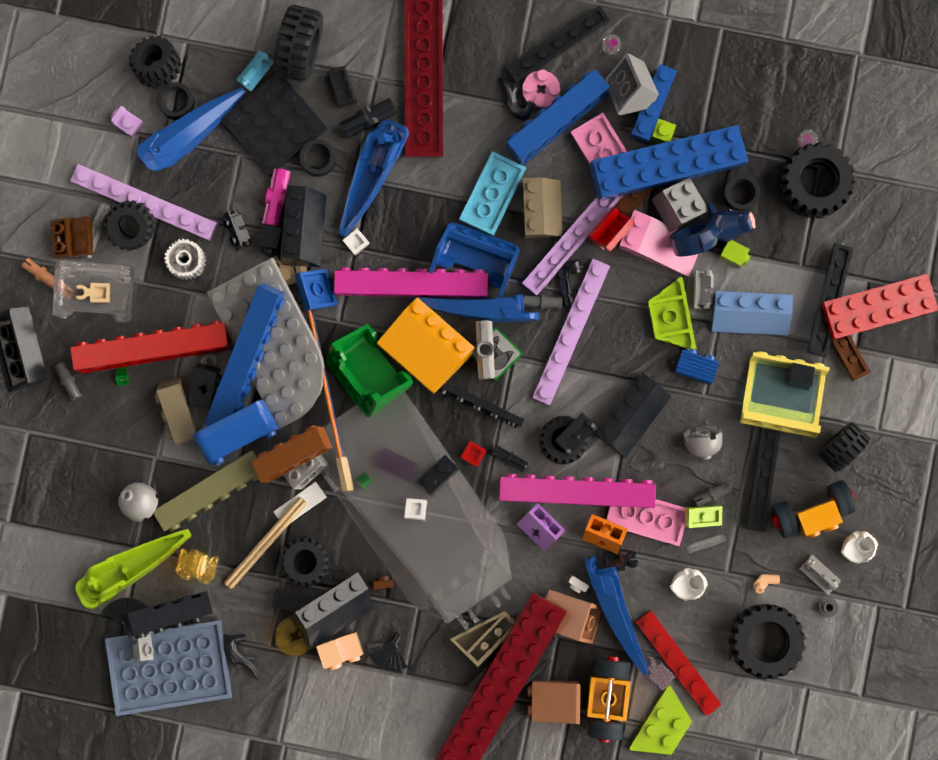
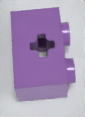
M539 503L517 523L543 551L551 546L565 531Z

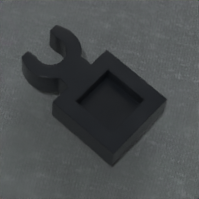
M619 550L618 554L610 551L603 552L602 557L605 568L615 566L617 571H625V566L631 568L638 566V560H631L636 558L635 551H630L626 555H623L622 550Z

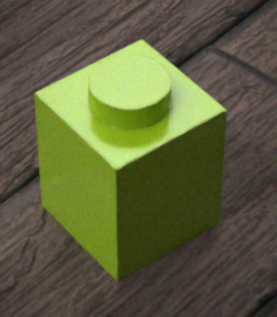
M658 119L650 142L656 144L670 142L676 125Z
M730 240L723 248L719 259L739 269L742 265L745 266L750 258V255H748L750 249Z

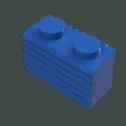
M687 348L686 351L682 350L674 373L711 385L719 362L715 361L716 357L705 354L704 357L697 355L698 351Z

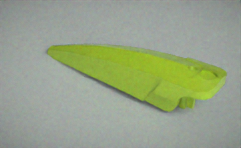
M189 529L144 543L106 558V561L90 567L75 587L83 607L94 609L151 572L191 537Z

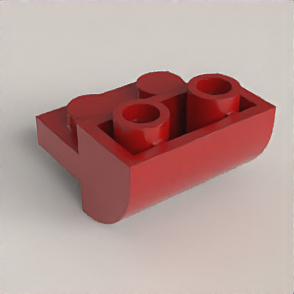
M611 207L590 231L587 238L600 249L611 251L635 222L630 217L620 213L616 207Z

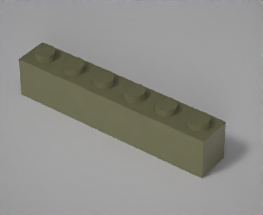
M248 452L157 508L153 514L164 531L170 530L171 533L181 527L180 523L185 520L187 522L194 520L198 517L196 515L202 510L206 512L214 507L213 503L220 500L222 502L230 497L229 493L234 490L237 492L247 487L246 483L250 480H253V482L257 481L259 478L251 462L257 458L255 452Z

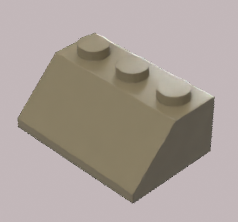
M543 177L523 178L525 239L562 237L561 180Z

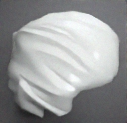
M855 531L844 540L841 553L849 561L860 564L861 562H868L875 556L878 544L876 539L868 532Z
M686 568L674 576L669 587L678 598L687 601L700 598L708 584L706 578L699 570Z

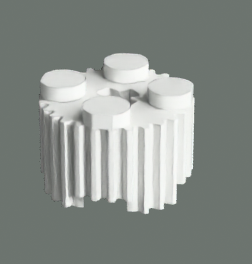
M178 239V242L172 243V247L169 246V250L165 253L166 257H164L169 271L182 280L184 278L191 280L192 277L200 276L204 270L203 266L206 265L204 263L206 262L204 252L196 243L190 242L189 239H182V241ZM184 256H187L189 258L187 263H183L181 261L182 259H185Z

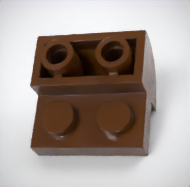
M84 216L72 219L50 220L53 258L79 259L82 256L94 255L91 217Z

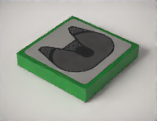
M497 327L493 329L495 381L523 355ZM484 345L480 348V352L483 355H488L491 352V348ZM477 346L474 348L471 356L476 362Z

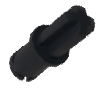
M497 444L491 453V456L505 462L506 466L508 464L521 472H524L528 466V462L514 455V452L510 453Z

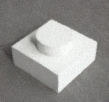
M358 228L343 240L355 256L370 244Z
M407 498L404 518L425 521L427 501Z
M571 576L568 581L571 584L570 588L579 594L581 590L586 592L589 585L574 576Z

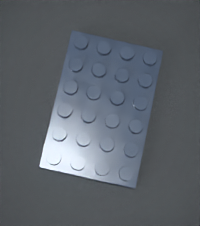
M221 620L186 625L174 629L168 628L164 632L157 634L151 631L154 660L136 662V659L133 658V644H137V640L132 641V636L124 635L105 639L116 716L232 698Z

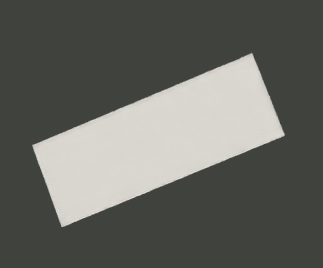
M315 482L276 509L274 513L280 519L292 504L301 497L307 502V505L293 519L294 521L327 497Z

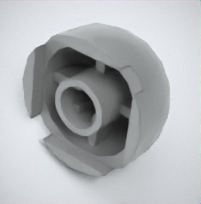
M715 426L696 427V432L690 433V430L684 432L686 449L689 453L700 457L702 460L710 459L712 455H715L721 449L723 438L721 428L717 431Z
M140 482L127 485L120 493L118 505L122 514L134 522H142L141 520L145 517H151L158 504L155 494L157 493L156 490Z

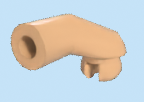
M762 574L754 582L753 589L756 593L761 594L768 584H779L780 576Z

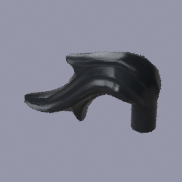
M501 77L508 94V102H504V105L515 118L526 120L530 117L535 103L529 100L525 109L522 108L518 100L519 87L514 88L509 80Z
M245 634L227 637L224 642V649L233 667L235 668L236 664L245 666L258 681L259 674L253 664L255 658L243 655L237 648V643L246 641Z

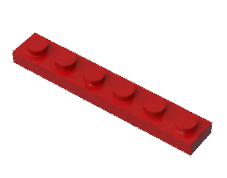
M651 610L635 621L705 716H708L722 705Z

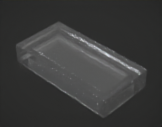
M720 534L687 545V553H693L726 542L725 535Z

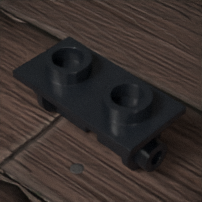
M228 210L224 214L222 221L230 234L229 240L231 245L238 251L242 246L244 248L250 246L251 239L247 229H239V227L245 225L241 213L237 210L231 212Z

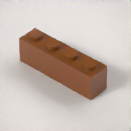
M312 425L305 429V433L291 436L286 443L276 444L273 446V450L258 454L257 458L251 462L259 481L269 483L333 449L324 427Z

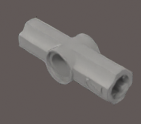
M476 321L478 380L495 379L492 321ZM482 346H489L491 352L488 355L481 354L480 348Z

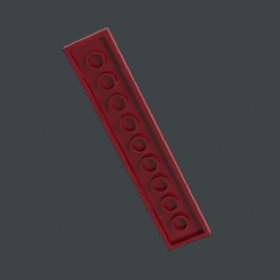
M405 0V126L409 132L405 142L406 158L443 157V0Z
M534 592L531 593L435 760H481L567 613L565 609Z

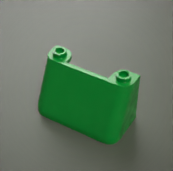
M369 324L331 343L326 356L328 368L366 417H371L378 413L413 384L411 376L404 371L397 373L377 348L378 334Z

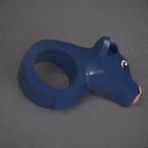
M713 202L708 203V221L678 229L669 236L675 256L697 255L711 249L717 242L721 248L726 246V242L755 228V219L752 213L738 212L734 209L717 212Z

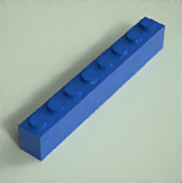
M266 283L257 286L204 425L210 426L243 409V399L251 389V386H249L250 381L256 376V366L264 356L263 348L271 338L270 330L277 323L278 317L276 315L278 310L284 305L285 299L283 297L285 292Z

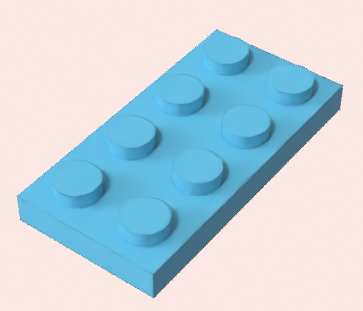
M492 151L459 220L494 236L526 171V167Z

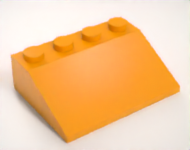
M418 297L402 312L377 342L380 348L433 394L472 356L475 348Z

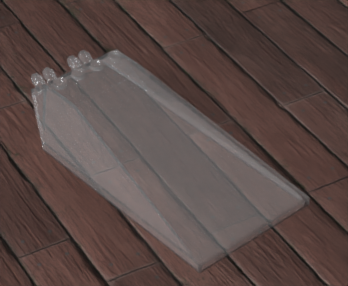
M406 392L402 393L371 417H366L359 407L355 405L336 419L344 457H347L353 491H342L336 462L338 454L332 425L329 423L324 427L333 449L322 454L329 465L321 471V474L409 602L447 624L457 618L463 628L467 630L469 628L468 623L462 618V613L467 611L472 621L477 623L479 619L471 607L488 595L495 605L500 607L501 602L493 594L498 588L505 599H511L503 587L505 583L512 579L505 535L460 470L432 496L418 484L417 481L444 455L453 463L454 461ZM365 472L372 479V482L363 489L356 479ZM407 498L427 501L425 521L404 518Z

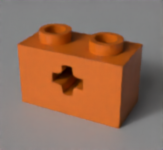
M592 514L582 540L618 554L628 529Z

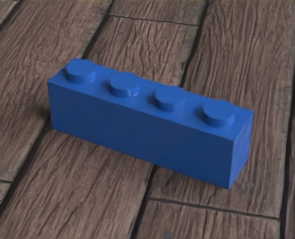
M659 64L653 78L659 95L647 109L640 111L630 139L648 145L677 70Z

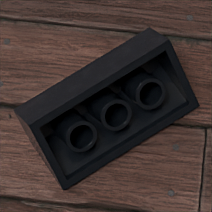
M287 185L280 256L282 265L321 267L326 194L306 186Z
M29 306L11 308L0 313V361L9 392L35 386L48 380L47 370L44 367L42 351L39 348L37 333L34 329L33 317Z
M642 372L595 436L626 458L671 396L658 383Z
M356 573L292 614L289 618L311 650L373 609L369 589L359 573Z

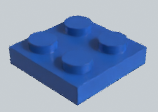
M327 269L295 274L306 311L338 305Z

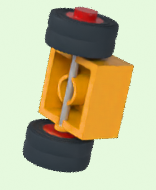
M840 480L827 486L830 501L817 504L794 513L787 501L773 505L771 507L772 521L781 536L788 538L799 533V536L813 538L820 535L821 530L825 532L839 528L838 524L843 522L841 517L856 511L854 495L845 481Z
M607 656V659H595L594 675L597 676L590 675L586 716L603 719H589L587 736L597 738L600 742L622 740L623 723L611 720L626 721L630 681L625 679L629 678L630 662L619 660V657Z

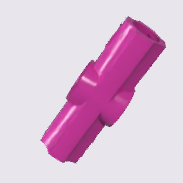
M274 168L271 185L266 193L263 225L279 227L282 210L285 208L290 171Z

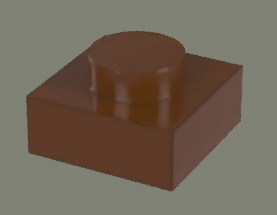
M389 576L377 577L378 581L373 582L374 589L394 587V580H389Z

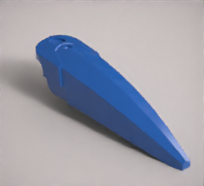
M241 87L189 112L163 130L157 131L138 146L137 155L152 171H160L176 164L222 121L221 118L230 112L246 94L245 90Z
M384 120L375 131L367 135L346 200L339 229L340 235H348L380 191L409 136L406 126L391 120Z
M523 294L493 299L418 297L430 309L468 319L492 322L539 321V312L525 311Z
M595 556L585 558L586 570L595 596L611 630L630 659L643 675H647V664L626 607L615 566L601 569Z

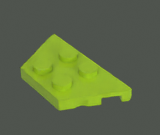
M680 277L648 301L655 340L686 349L696 350L683 277Z
M667 685L629 746L631 751L672 755L692 723V720L670 685Z

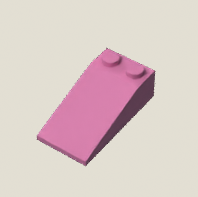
M634 210L631 219L635 223L623 236L618 249L689 277L698 254L686 257L675 256L669 236L676 230L670 232L665 223Z

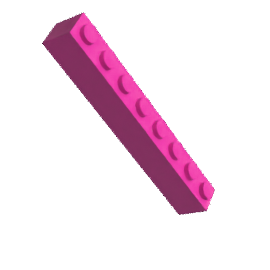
M341 267L339 271L335 270L334 294L335 296L488 298V273H484V270H473V273H465V270L456 269L454 273H449L445 269H435V272L431 274L427 272V269H416V272H408V269L399 268L396 272L389 271L388 268H378L377 271H370V268H358V271H351V268Z
M505 474V477L500 478L499 500L655 508L656 484H652V480H641V483H633L632 479H621V483L613 482L611 478H602V482H598L590 477H582V481H576L575 477L563 476V480H555V476L547 475L544 476V479H536V475H525L524 478H517V474Z

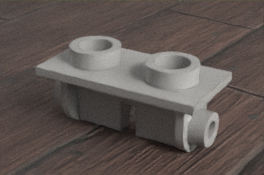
M695 270L694 309L706 311L713 306V292L708 291V288H713L714 275L710 270L705 272Z
M813 555L799 568L827 595L832 590L835 591L841 581Z
M151 631L146 632L147 636L135 639V636H132V641L137 640V644H133V658L136 659V662L154 660Z

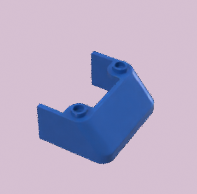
M450 223L436 248L429 273L433 274L437 265L447 269L453 267L454 263L474 270H484V273L490 275V283L496 288H501L498 298H502L520 249L517 245L458 223Z
M260 400L198 431L192 436L209 465L217 466L225 461L224 458L231 452L259 438L266 437V439H270L277 435L276 431L280 432L282 430L275 421L267 403Z

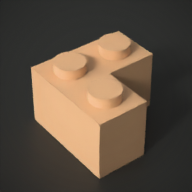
M357 632L316 646L323 668H329V671L340 668L342 666L341 663L349 660V663L358 661L360 656L364 654Z

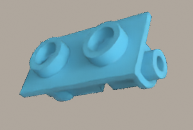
M259 51L237 78V81L252 91L274 64L273 60L265 52Z

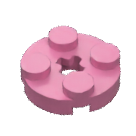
M546 70L535 71L529 74L524 81L522 87L523 97L526 103L529 100L534 102V108H549L552 105L551 102L559 96V81L552 73ZM537 86H545L546 93L543 94L540 92L538 94L536 92L538 90Z

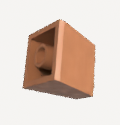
M549 590L544 598L567 611L555 633L577 641L593 644L602 615L600 606Z
M532 680V685H528V697H531V705L528 704V716H531L532 721L580 724L579 681Z

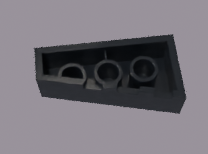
M204 591L125 613L122 616L128 637L135 636V639L146 637V632L149 631L157 634L164 632L167 626H172V629L184 626L183 622L190 620V624L202 621L201 617L213 614L208 592Z

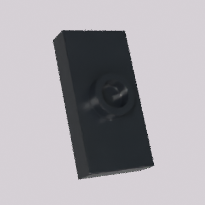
M346 66L327 71L339 108L356 103L357 100Z

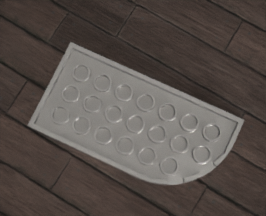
M270 258L208 291L207 294L222 323L226 324L227 333L235 346L257 286L266 283L285 292L283 297L285 299L284 305L278 310L276 315L278 317L277 323L270 330L271 338L263 348L264 356L256 366L257 374L252 380L262 400L269 406L279 428H282L305 415L314 406L323 388L324 361L321 350L274 258Z

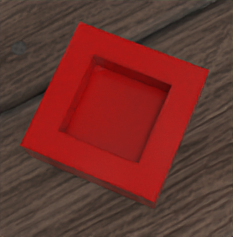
M470 441L461 458L478 467L487 450Z

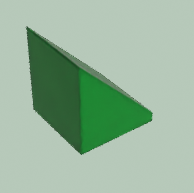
M128 367L116 368L115 379L117 386L129 385Z
M364 472L356 481L364 489L372 482V479Z

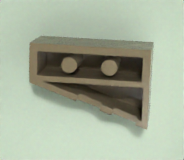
M182 376L159 382L156 390L157 393H155L157 403L161 404L163 411H161L163 421H167L169 426L167 429L170 440H174L175 444L194 439L192 435L198 432L192 410H190L187 404V393H184L181 384L183 381Z
M503 610L451 637L450 640L478 667L504 641L515 620Z

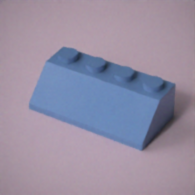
M715 291L713 294L711 332L788 336L792 318L793 295Z

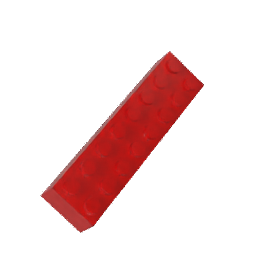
M221 321L210 322L209 326L194 324L191 325L190 329H183V327L171 328V332L156 330L152 331L153 334L151 335L137 333L133 334L132 338L118 336L114 337L113 341H107V339L95 340L94 344L79 342L76 343L75 347L70 348L73 369L83 374L233 350L232 342L227 333L226 324L221 323Z

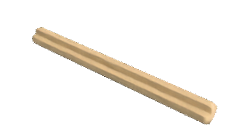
M299 497L225 580L224 583L230 589L234 588L307 505L303 498Z

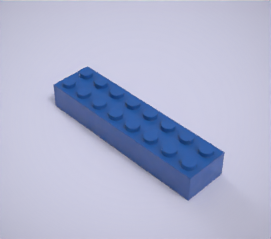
M736 125L591 161L589 168L597 198L600 202L682 182L688 178L694 179L743 167L748 162L739 126Z

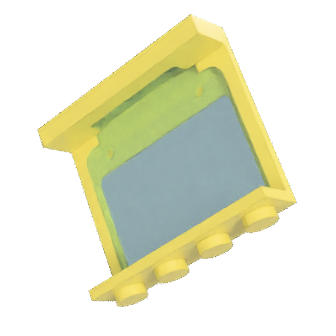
M754 352L749 363L740 423L816 438L820 434L821 426L818 425L825 377L830 367H825L821 363H805L802 359L790 360L782 355L770 356L766 352ZM792 363L815 367L813 384L808 391L786 386V380L784 379L785 369L789 368Z

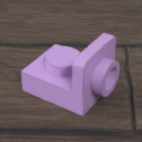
M123 106L119 109L117 108L111 116V122L132 138L143 124L142 120L127 111Z

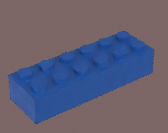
M596 69L593 72H586L581 77L582 81L577 85L573 83L569 86L565 95L562 97L560 95L551 102L552 105L548 109L546 107L541 109L537 113L538 117L533 121L531 119L522 126L523 129L519 133L515 131L507 138L509 141L507 142L506 150L518 164L523 166L608 96L610 86Z

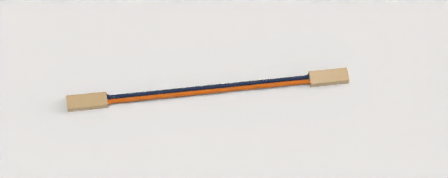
M295 266L296 273L307 272L306 266ZM313 310L307 311L312 334L321 350ZM324 365L323 388L338 458H336L342 491L350 492L354 490L347 457H344Z

